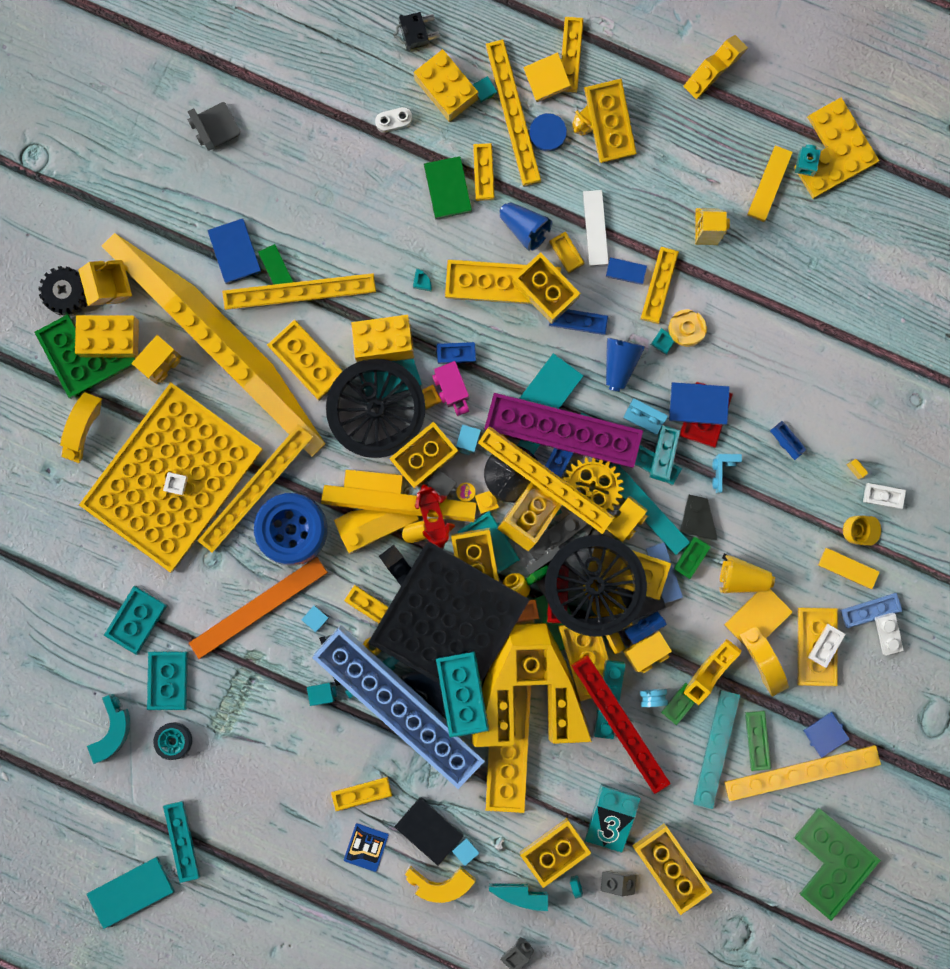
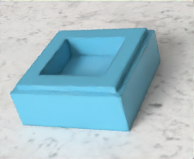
M314 605L301 620L314 632H317L329 617Z
M467 837L452 850L464 866L479 854V851Z

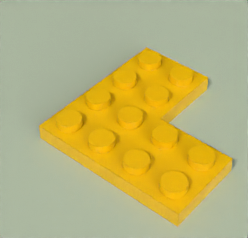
M842 97L807 117L825 146V149L820 153L816 174L813 177L798 174L812 199L879 162L878 157Z

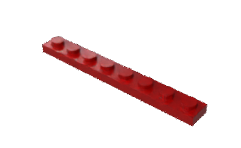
M586 655L573 663L571 666L653 793L656 794L671 784L590 657Z

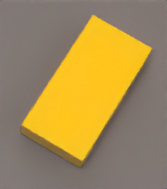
M566 231L549 240L550 245L568 274L585 264Z

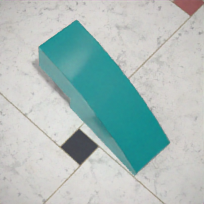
M489 883V891L510 904L531 910L548 911L547 892H528V884Z

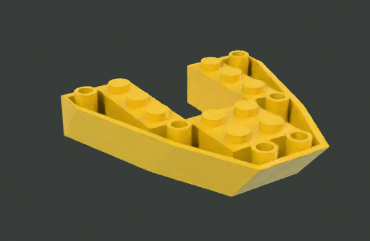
M515 624L486 674L482 692L489 731L471 734L473 746L514 745L513 686L547 685L548 739L553 744L592 742L587 720L567 663L547 624Z

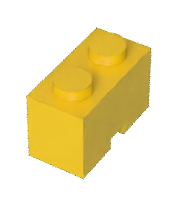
M630 496L620 507L621 514L619 516L615 514L614 520L606 529L622 542L625 539L630 540L636 532L634 527L637 523L642 525L648 517L645 514L648 510Z

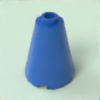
M512 202L505 203L499 211L502 221L528 251H534L546 239L544 234L546 231L550 233L553 225L552 220L548 217Z
M607 338L606 385L609 386V390L620 392V389H625L645 346Z

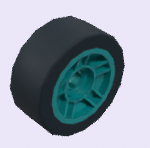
M167 723L161 726L155 733L153 739L154 749L163 759L177 760L185 756L191 749L192 734L181 723ZM172 737L176 739L175 745L169 742V739Z

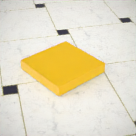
M558 52L523 67L536 102L572 88Z

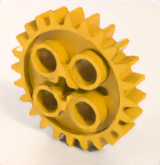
M585 457L583 464L580 460H577V467L571 464L573 471L566 470V474L569 477H563L562 479L575 489L584 491L585 496L592 501L594 497L601 496L604 502L599 506L606 511L614 512L612 505L619 506V502L616 499H622L623 497L618 492L624 491V488L619 487V485L623 484V480H617L621 474H614L616 467L614 466L610 469V462L604 465L602 460L596 462L595 458H592V462H589L587 457ZM588 472L591 474V479L583 480L581 474ZM601 478H607L610 484L608 486H602L600 485L599 480ZM576 482H580L581 484L586 486L576 485ZM594 484L595 489L597 490H593V492H590L589 487H591V485ZM601 491H608L609 494H604Z

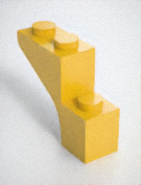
M736 35L730 37L715 54L703 61L683 87L695 99H698L724 71L740 59L748 47Z

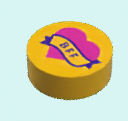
M465 482L458 486L456 493L461 501L469 502L475 497L476 491L472 484Z

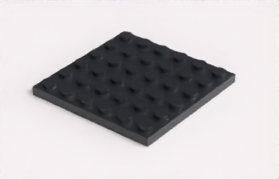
M427 540L368 643L439 684L436 659L475 652L480 681L482 682L529 599Z

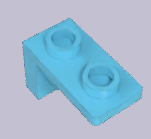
M718 454L716 459H713L712 467L713 470H716V478H713L712 487L716 489V494L722 493V464H725V467H736V464L742 462V454Z

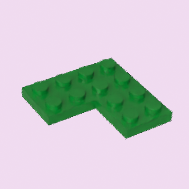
M68 314L34 332L69 399L132 367L131 363L135 360V357H80L75 354L76 326Z
M818 808L794 838L824 864L799 894L832 921L881 860Z

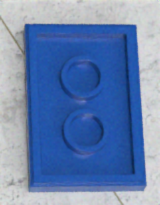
M243 218L207 230L225 284L261 273Z
M672 382L669 421L727 425L730 386Z

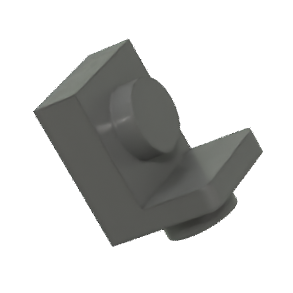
M520 937L515 945L502 955L500 960L509 969H520L530 960L534 949L529 942Z

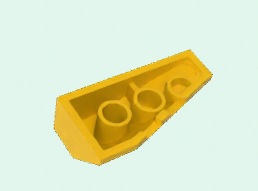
M363 509L350 511L334 519V522L348 553L352 554L404 528L406 525L418 521L419 518L417 515Z

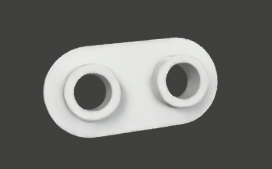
M404 107L379 113L375 119L376 127L383 133L406 128L412 123V113ZM401 114L406 115L404 119L399 118ZM382 119L388 120V122L385 124H383L381 121Z

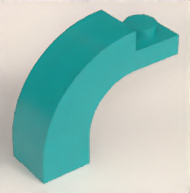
M114 694L102 697L110 719V727L106 736L100 741L87 746L93 764L106 760L116 754L122 748L129 735L128 709L120 711L121 703Z

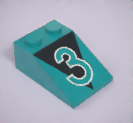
M601 784L585 842L622 853L641 798L638 795Z

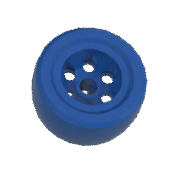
M284 493L269 499L261 506L254 522V536L261 552L268 559L285 566H296L314 559L324 547L328 535V524L321 507L311 498L298 493ZM289 511L293 512L291 519L286 517V513ZM301 517L306 518V523L304 525L300 524L299 519ZM277 520L282 522L279 528H276L274 525ZM289 526H296V533H291L290 535L288 533L290 531ZM304 531L308 532L306 539L301 537ZM279 534L283 535V541L281 542L276 540V536ZM291 540H295L297 543L293 548L289 545Z

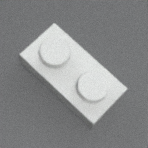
M866 483L863 503L903 509L906 490Z
M889 613L875 617L883 655L886 656L904 651L896 614Z
M827 624L808 658L827 668L846 634Z

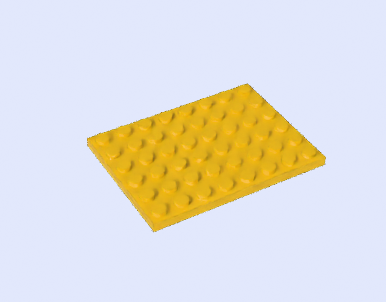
M170 382L80 502L79 506L172 573L263 449ZM168 472L188 477L184 495L163 491Z

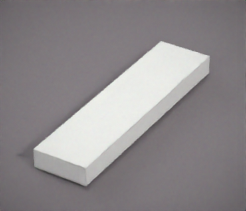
M602 190L583 191L589 267L607 266L608 253Z

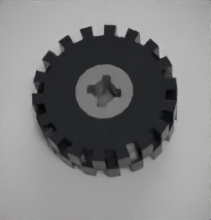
M58 266V270L52 268L50 269L52 272L50 274L46 272L44 274L46 279L40 280L42 287L39 286L38 288L41 292L39 297L43 300L42 303L55 314H61L62 316L67 314L74 316L76 311L79 313L83 311L81 307H86L88 304L86 303V296L79 272L67 266L66 268Z

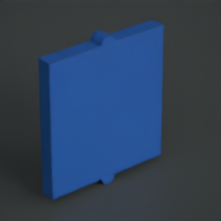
M832 712L803 730L810 740V745L814 746L821 758L849 740V737L842 728L843 725L837 721Z

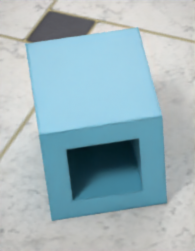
M462 425L456 445L459 453L469 456L470 453L475 454L481 433L480 429Z

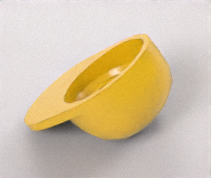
M851 516L843 525V535L852 544L874 545L880 538L881 525L879 520L873 516Z

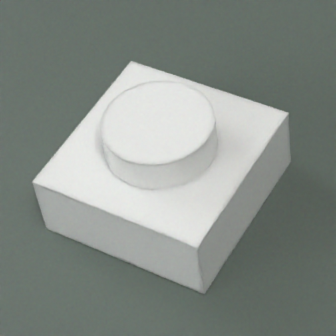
M168 472L163 491L184 495L188 477Z

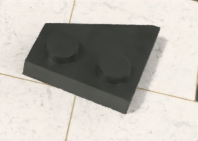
M688 495L680 532L717 540L707 498Z

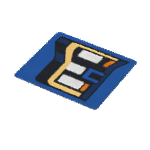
M356 823L344 861L376 872L389 834Z

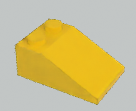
M530 482L497 529L529 551L538 542L562 504Z

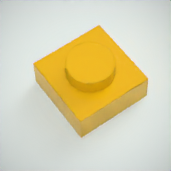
M490 491L475 495L480 514L499 508L495 496Z

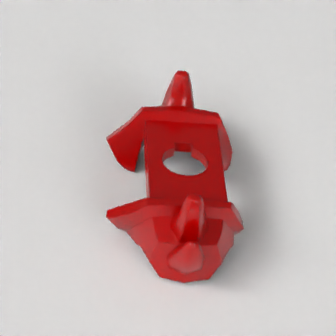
M423 484L421 490L417 493L416 504L414 505L416 509H419L420 506L426 530L422 533L430 542L444 549L445 543L449 540V532L455 527L452 523H446L445 526L439 502H444L447 496L438 495L434 488ZM433 509L438 514L436 522L428 521V510Z

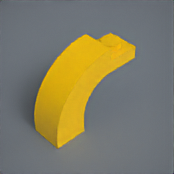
M84 392L77 400L62 433L60 446H63L61 457L77 463L81 462L86 436L90 426L100 414L102 398Z
M757 626L740 634V639L757 665L762 682L770 695L773 697L788 689L789 685L783 668L769 642L763 637Z
M726 639L697 670L688 683L684 694L697 705H700L712 692L720 676L742 651Z
M412 866L405 872L406 880L414 887L416 885L419 886L415 894L424 900L435 903H445L458 899L472 887L476 880L475 877L461 866L450 879L444 882H432Z

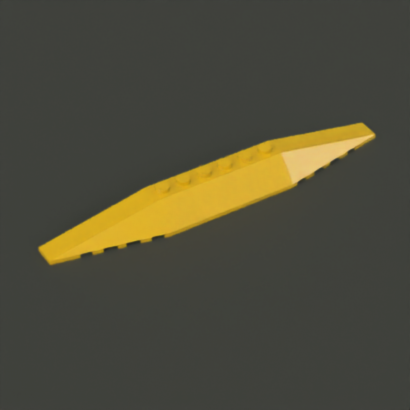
M116 233L102 245L115 260H123L125 270L288 434L299 424L313 436L303 448L311 457L325 445V442L274 365L193 284Z

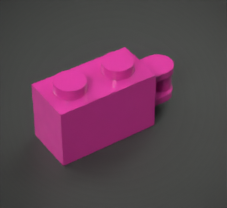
M453 361L435 368V374L432 377L435 385H440L442 390L439 393L442 403H447L448 407L453 405L457 416L470 412L465 401L469 399V395L456 362ZM463 402L464 406L456 407V404Z

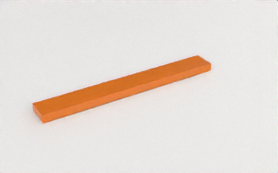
M318 557L314 558L189 642V645L198 659H201L328 573Z

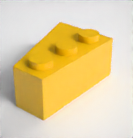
M695 208V245H718L730 227V219L727 218V212L719 208Z

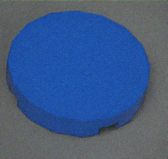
M545 113L533 120L530 125L529 135L532 144L542 151H554L563 145L567 129L564 121L559 116Z

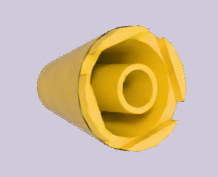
M725 556L728 560L723 561L719 582H723V587H719L720 593L769 591L770 588L774 587L775 577L772 576V572L734 556Z

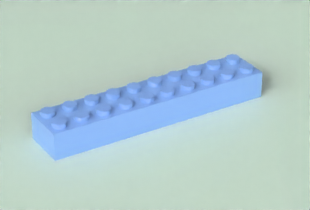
M342 625L314 653L312 658L457 789L485 762V754L477 747H474L464 735L450 738L447 720Z

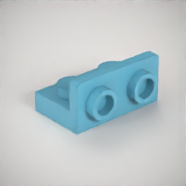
M633 398L623 418L657 435L668 415Z

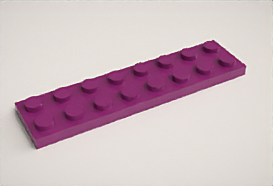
M498 393L493 394L484 428L486 431L488 427H492L501 435L629 468H634L643 430Z

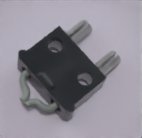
M421 12L405 16L400 15L396 32L393 33L394 39L397 38L400 43L405 44L408 52L411 49L427 46L429 40L440 37L439 31L427 34L424 25L425 22L435 20L434 14L422 16ZM399 27L401 29L404 41H402L399 36H396L399 32Z

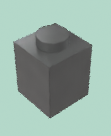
M439 469L427 483L428 487L434 488L442 496H449L451 498L457 491L455 487L457 482Z

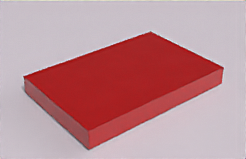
M729 392L728 408H729V405H730V402H731V399H732V396H733V393H730V392ZM683 422L679 437L716 448L723 425Z

